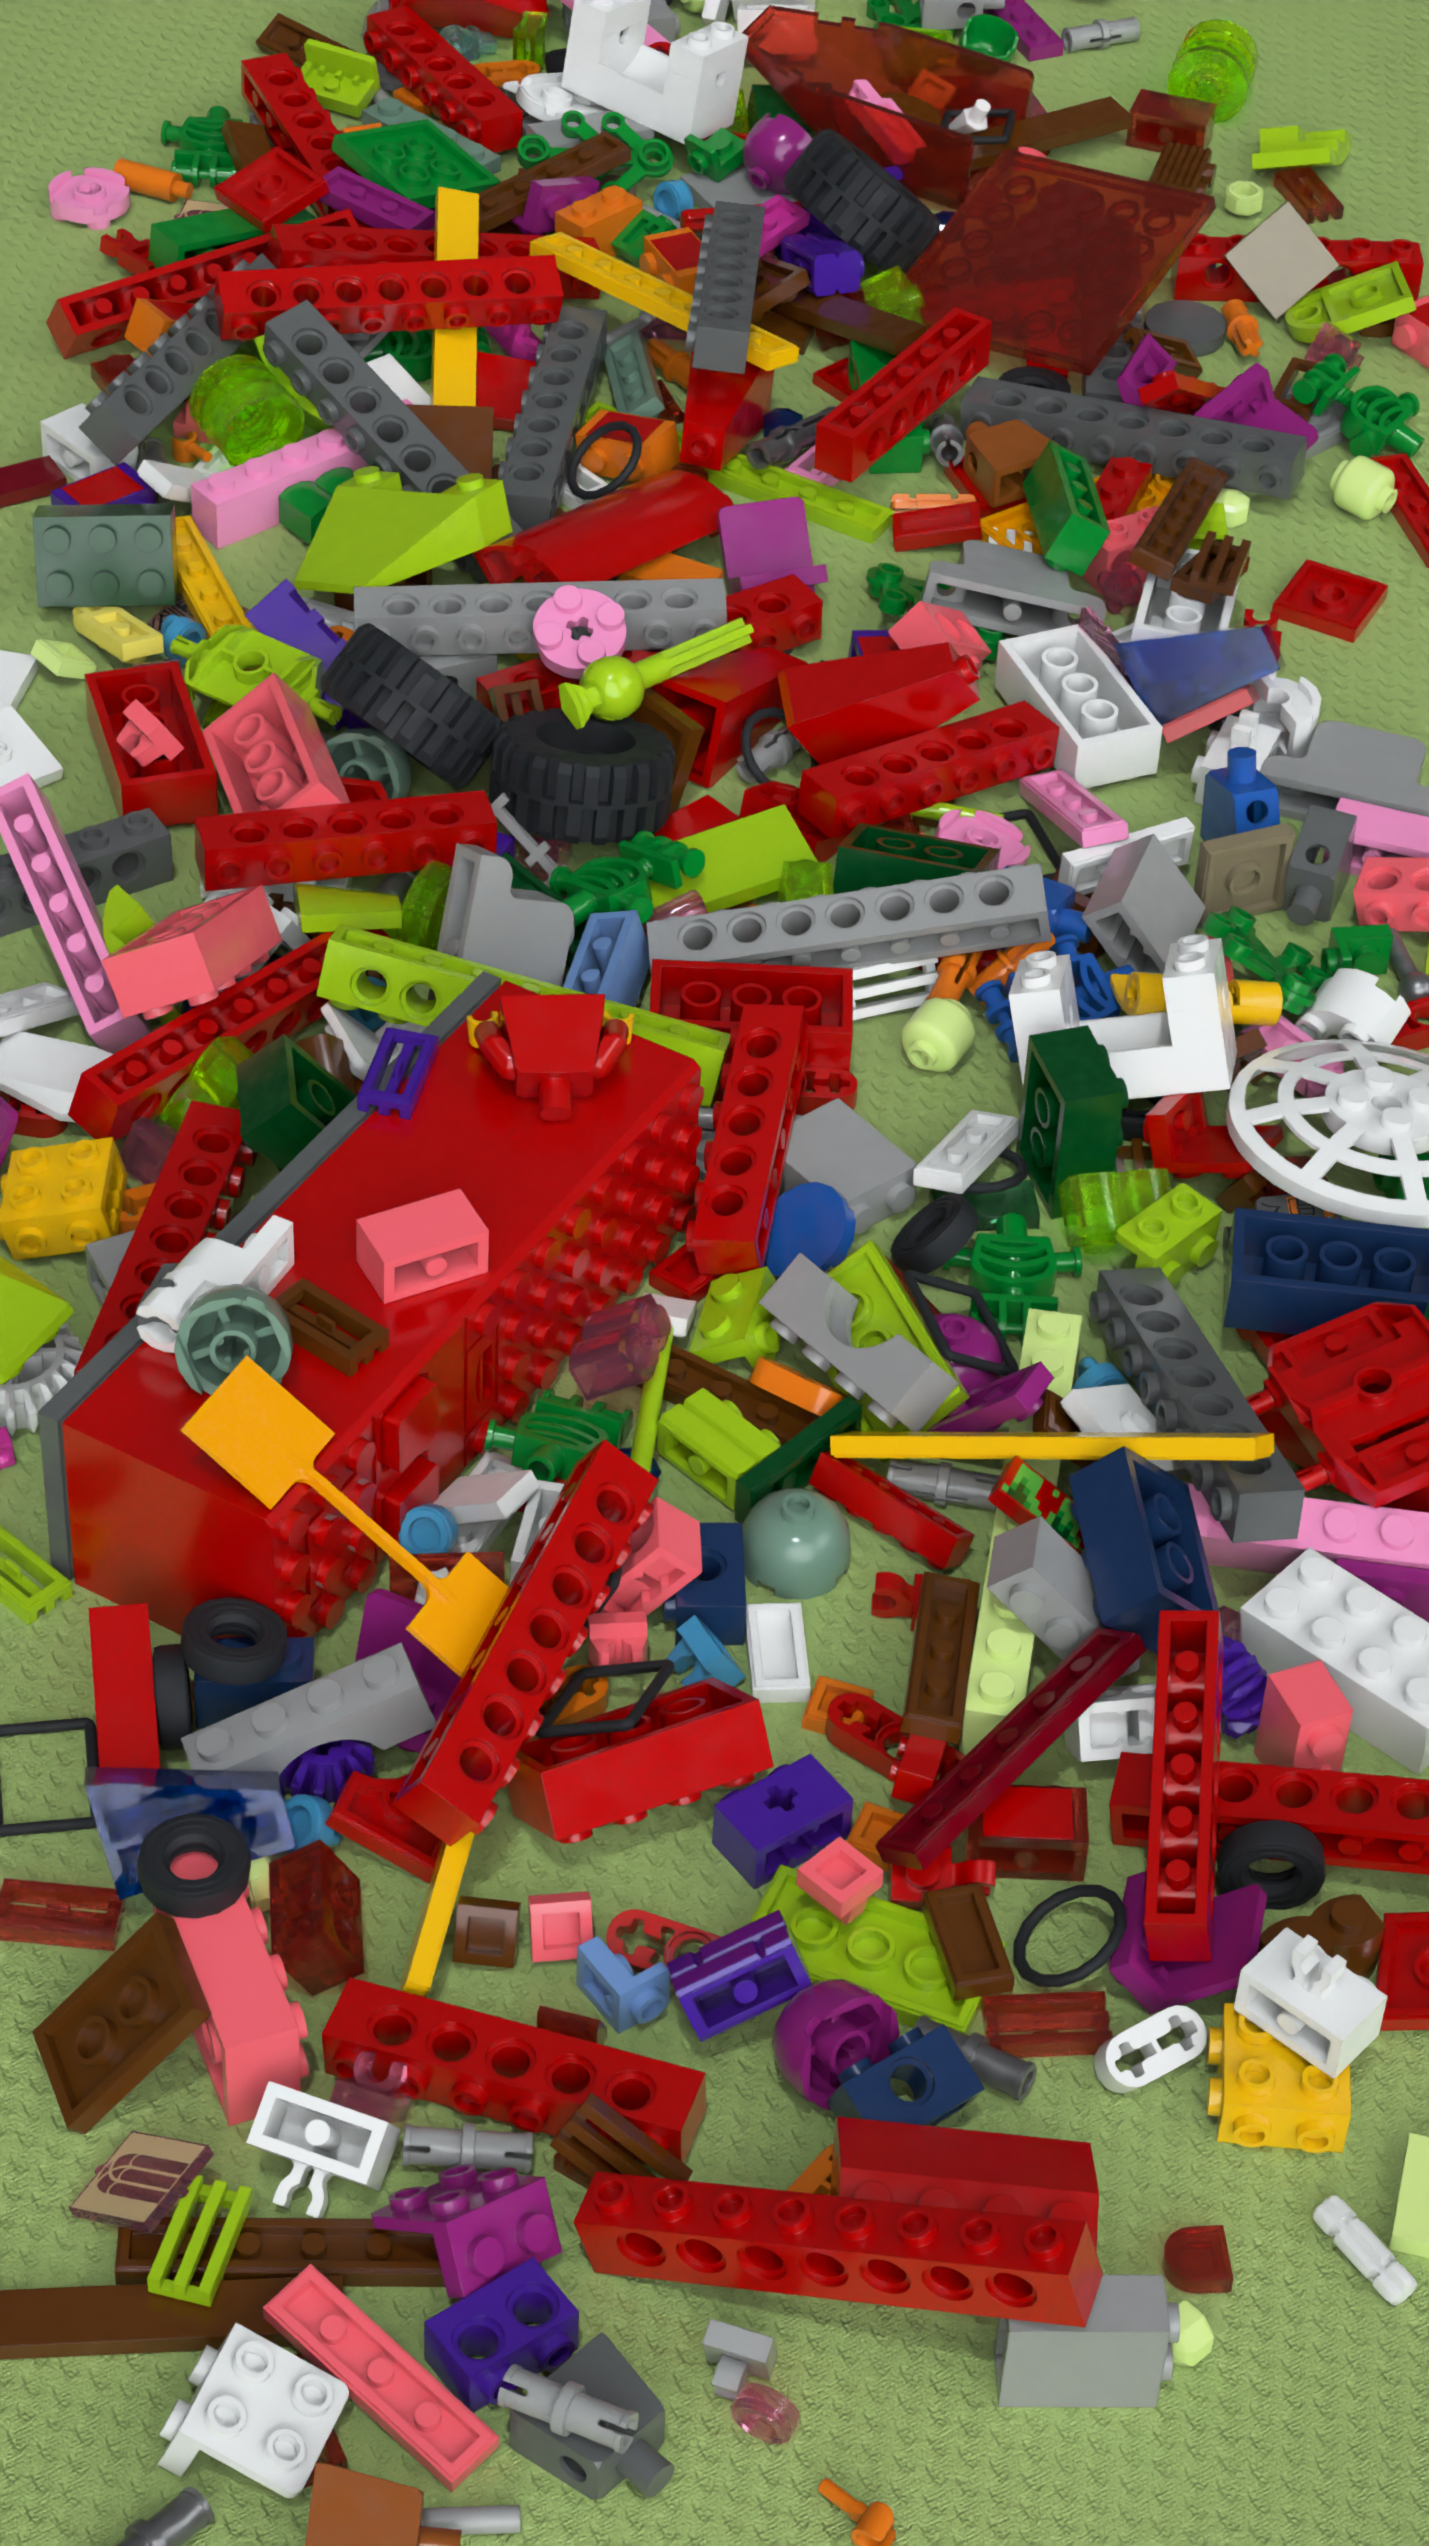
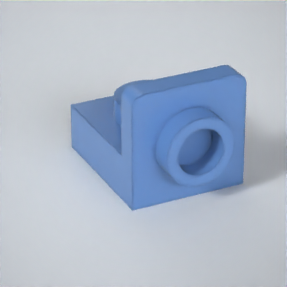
M599 1936L577 1946L576 1985L618 2034L638 2023L645 2024L654 2020L669 2005L671 1976L668 1967L663 1962H659L634 1975L626 1958L620 1953L613 1954Z

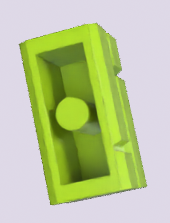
M701 1388L686 1398L683 1405L679 1403L663 1413L660 1420H658L657 1452L733 1511H735L736 1480L781 1447V1443L774 1433L768 1429L759 1430L743 1418L739 1408L730 1400L721 1401L705 1388Z

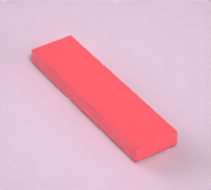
M309 2264L263 2307V2318L317 2368L344 2382L349 2390L348 2397L450 2492H453L499 2447V2436L312 2264Z

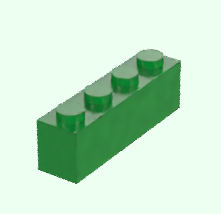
M230 208L151 224L148 261H152L155 264V268H159L265 235V233ZM303 209L282 224L297 225L316 219V217L306 209Z
M850 340L847 371L850 389L856 391L896 356ZM924 421L870 466V474L921 473L922 456L929 455L930 434L928 429H923Z
M1049 440L1022 484L1044 560L1057 571L1065 572L1070 570L1083 576L1110 534V529L1087 459Z

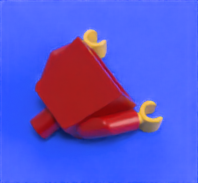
M605 994L501 995L500 1025L498 1012L493 1011L490 1012V1019L485 1021H477L473 1019L472 1015L467 1016V1028L470 1045L480 1049L501 1078L512 1081L516 1096L521 1098L539 1097L540 1117L547 1121L557 1122L567 1120L572 1116V1097L592 1095L594 1081L609 1075L627 1045L631 1042L634 1014L628 1013V1017L624 1019L611 1017L609 1015L610 1010H604Z

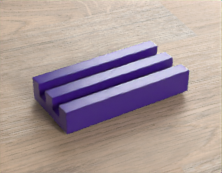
M386 1027L357 1095V1110L368 1112L371 1105L379 1106L380 1115L389 1116L393 1108L400 1110V1118L411 1120L439 1051V1036ZM402 1043L404 1046L393 1068L385 1091H380L378 1087L396 1044ZM420 1046L422 1047L403 1095L399 1094L417 1047Z

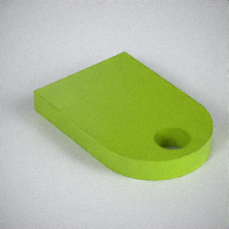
M1398 261L1305 294L1287 310L1285 318L1290 335L1295 340L1305 343H1318L1336 339L1416 310V306Z

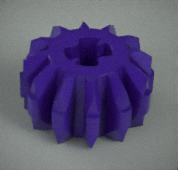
M1224 1635L1221 1733H1226V1735L1237 1739L1246 1733L1250 1734L1258 1728L1267 1683V1671L1259 1665L1256 1655H1251L1243 1643L1237 1640L1234 1641V1639Z
M337 1740L321 1744L304 1752L289 1763L278 1777L277 1782L280 1785L281 1792L291 1793V1797L303 1794L318 1796L328 1803H335L353 1770L372 1777V1774L375 1772V1756L372 1755V1744L361 1740Z

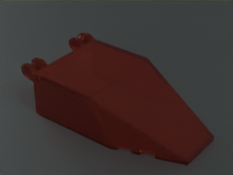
M769 5L742 32L749 36L745 55L746 59L815 134L821 130L831 128L852 142L883 168L897 165L903 171V179H900L899 182L915 196L961 211L968 221L975 223L978 221L985 224L988 215H991L993 218L995 217L994 215L996 211L998 212L1005 197L1001 190L993 189L987 183L1004 163L971 171L974 140L970 136L848 94L854 80L867 79L878 94L902 93L928 102L939 112L942 119L944 113L948 110L971 108L978 99H984L990 104V109H1014L1016 111L1015 121L1028 118L1034 83V74L1031 70L894 24L879 22L878 29L856 26V18L842 16L841 23L818 20V12ZM987 117V129L1006 124L1007 117ZM1050 150L1044 151L1042 153L1045 156H1048L1050 154Z

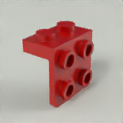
M1203 1092L1166 1095L1146 1114L1143 1124V1135L1146 1144L1151 1146L1154 1173H1173L1174 1177L1180 1179L1194 1178L1203 1173H1222L1224 1178L1237 1179L1255 1170L1237 1150L1229 1135L1227 1126H1208ZM1254 1126L1257 1133L1272 1149L1284 1138L1281 1126Z

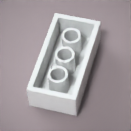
M1188 548L1172 576L1200 550ZM1148 572L1133 625L1123 674L1135 676L1138 680L1146 683L1163 682L1177 685L1189 692L1205 691L1214 693L1239 581L1233 596L1221 595L1215 602L1208 605L1170 591L1172 576L1169 581H1166Z
M1082 623L999 641L994 686L1008 705L1025 700L1060 727L1053 765L1056 770L1062 769L1085 789L1157 773L1163 727Z
M1309 1547L1240 1608L1235 1641L1243 1643L1251 1655H1256L1259 1665L1267 1671V1677L1268 1674L1321 1660L1353 1709L1349 1730L1419 1775L1429 1766V1623Z

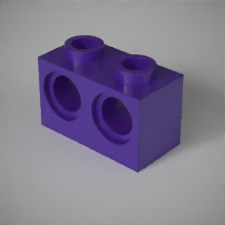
M532 2257L424 2321V2360L448 2390L474 2413L489 2403L493 2405L498 2404L497 2398L500 2387L508 2390L518 2389V2386L503 2381L504 2375L511 2365L518 2364L523 2369L538 2374L543 2370L553 2371L564 2364L574 2351L578 2350L579 2311L535 2258ZM536 2322L540 2323V2325L529 2326L524 2323ZM484 2355L487 2357L481 2359L470 2358L469 2356Z

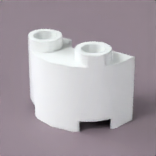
M1277 669L1254 670L1252 684H1254L1260 699L1250 705L1248 710L1260 713V724L1282 730L1277 752L1279 755L1295 758L1304 757L1318 724L1322 698L1317 687L1302 676H1300L1299 683L1290 679L1276 677Z
M1340 968L1333 977L1324 980L1315 994L1317 1000L1314 1005L1306 1007L1295 1026L1314 1040H1330L1332 1035H1337L1339 1039L1363 1042L1373 1041L1391 1045L1412 1012L1401 995L1394 1001L1386 992L1376 987L1375 984L1379 978L1375 975L1358 969Z

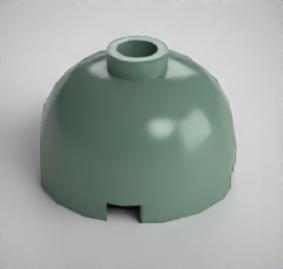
M352 728L326 742L339 777L380 781L388 795V799L405 798L408 796L412 783L410 759L402 747L376 728Z
M232 1284L214 1287L196 1298L180 1320L174 1353L178 1370L189 1386L201 1395L203 1390L212 1395L246 1355L280 1384L282 1377L289 1368L294 1343L289 1318L277 1300L258 1288Z
M785 1488L771 1492L750 1509L743 1522L745 1576L757 1588L758 1580L764 1585L773 1587V1596L783 1599H810L827 1594L836 1587V1579L843 1575V1573L846 1575L850 1567L851 1544L849 1524L836 1504L821 1493L805 1488Z

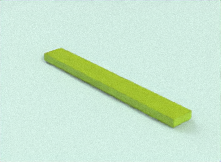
M597 401L588 409L583 426L600 409L618 412L615 407ZM677 431L679 450H681L682 432ZM740 453L721 471L678 462L671 469L696 474L716 487L757 502L799 497L804 502L806 520L873 544L892 525L894 510L773 465H769L764 469H756L749 463L747 456Z

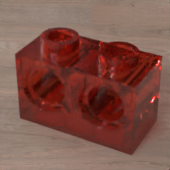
M321 1839L270 1862L271 1955L279 1954L285 1971L312 1997L347 1981L349 1977L354 1978L365 1973L360 1879Z

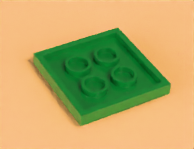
M428 119L334 135L331 150L343 159L348 167L354 169L363 178L428 209L435 208V197L438 187L478 194L501 183L499 179Z

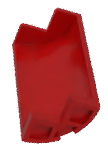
M666 470L650 475L502 539L473 554L490 584L515 583L522 577L526 583L609 581L706 536L713 538L719 535L717 512L722 507L733 505V502L729 496L723 494L712 483L696 474L680 470Z

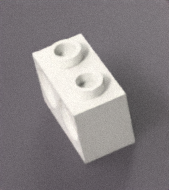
M1156 1683L1109 1687L1064 1731L1065 1749L1080 1762L1119 1759L1121 1752L1153 1754Z

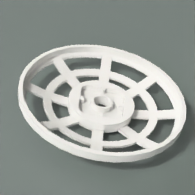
M1350 1039L1314 1040L1290 1044L1271 1050L1252 1060L1238 1073L1230 1088L1225 1117L1229 1135L1237 1150L1257 1172L1292 1196L1328 1212L1370 1223L1429 1228V1200L1426 1198L1422 1177H1429V1160L1418 1161L1417 1154L1429 1151L1428 1054L1405 1047L1373 1041L1363 1042ZM1305 1059L1302 1062H1293L1294 1060ZM1351 1060L1358 1067L1357 1070L1342 1074L1319 1068L1329 1063ZM1377 1061L1400 1065L1418 1072L1407 1076L1379 1066ZM1265 1071L1284 1074L1278 1086L1277 1103L1249 1110L1246 1109V1088L1253 1078ZM1301 1078L1327 1086L1324 1096L1294 1099V1088ZM1321 1113L1325 1124L1334 1135L1330 1139L1323 1136L1302 1115ZM1282 1118L1289 1129L1300 1140L1317 1152L1301 1169L1272 1149L1257 1133L1253 1125ZM1355 1146L1372 1153L1395 1156V1160L1373 1157L1353 1151L1350 1148ZM1336 1162L1370 1173L1400 1177L1404 1199L1360 1193L1334 1185L1322 1178Z

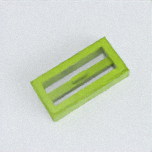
M0 1525V1550L45 1586V1588L40 1589L21 1573L20 1567L10 1559H4L0 1556V1602L27 1625H30L38 1620L37 1612L39 1610H43L47 1614L55 1608V1600L57 1598L65 1602L73 1596L72 1582Z
M190 2173L148 2275V2292L211 2307L252 2205V2188L240 2185L237 2192L228 2190V2182L215 2179L213 2186L203 2184V2176ZM203 2202L205 2203L176 2277L174 2281L169 2280V2275L198 2204ZM220 2208L230 2209L200 2286L190 2285Z

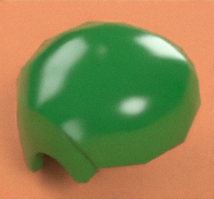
M987 14L971 16L967 19L958 42L961 58L974 69L980 72L995 73L1011 63L1015 55L1019 36L1013 26L1000 17Z

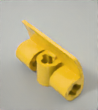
M1132 972L1130 975L1111 974V989L1118 1004L1127 1015L1167 1011L1162 980L1163 974ZM1232 979L1230 982H1227L1233 1024L1274 1027L1278 1023L1283 1004L1282 990L1278 982Z

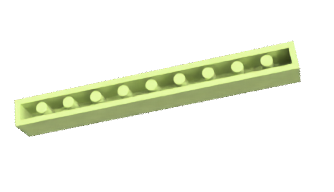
M1032 1308L1028 1310L1019 1370L1041 1361L1054 1377L1046 1389L1051 1390L1062 1398H1065L1073 1388L1082 1316ZM1033 1415L1021 1422H1017L1015 1418L1011 1419L1009 1432H1032ZM1004 1459L1003 1469L1012 1459ZM1021 1459L1058 1488L1062 1459ZM997 1507L970 1667L963 1728L960 1737L959 1752L967 1755L1027 1696L1035 1634L987 1588L994 1537L1019 1526V1524Z

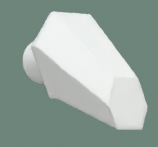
M978 99L973 107L964 109L949 124L947 132L955 137L987 129L986 115L991 108L990 104L984 99Z

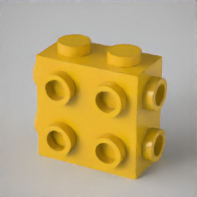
M114 1138L84 1139L72 1143L29 1147L11 1152L8 1173L3 1174L1 1177L3 1198L0 1208V1241H6L14 1261L85 1251L86 1244L118 1235L128 1174Z
M1224 2003L1220 2027H1209L1206 2045V2064L1217 2065V2078L1209 2077L1206 2093V2115L1217 2116V2142L1236 2143L1252 2148L1269 2146L1302 2149L1309 2153H1343L1351 2119L1350 2064L1333 2079L1234 2010V2003Z

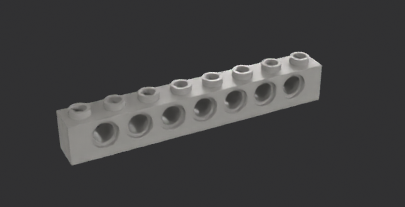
M724 578L354 587V629L356 631L359 626L371 623L417 656L539 653L536 646H534L533 621L540 606L548 598L554 596L558 588L572 585L578 589L583 588L600 592L621 605L625 614L627 630L624 651L665 650L726 624L727 604ZM582 626L570 629L572 631V639L579 641L582 635L588 637L592 635L587 631V628Z
M1041 863L1013 865L1005 869L978 873L966 872L952 877L914 880L899 885L879 888L867 887L859 891L832 895L820 894L806 899L767 902L753 907L733 910L720 909L712 913L686 917H669L660 921L646 922L651 972L652 959L855 968L885 963L897 964L1052 941Z

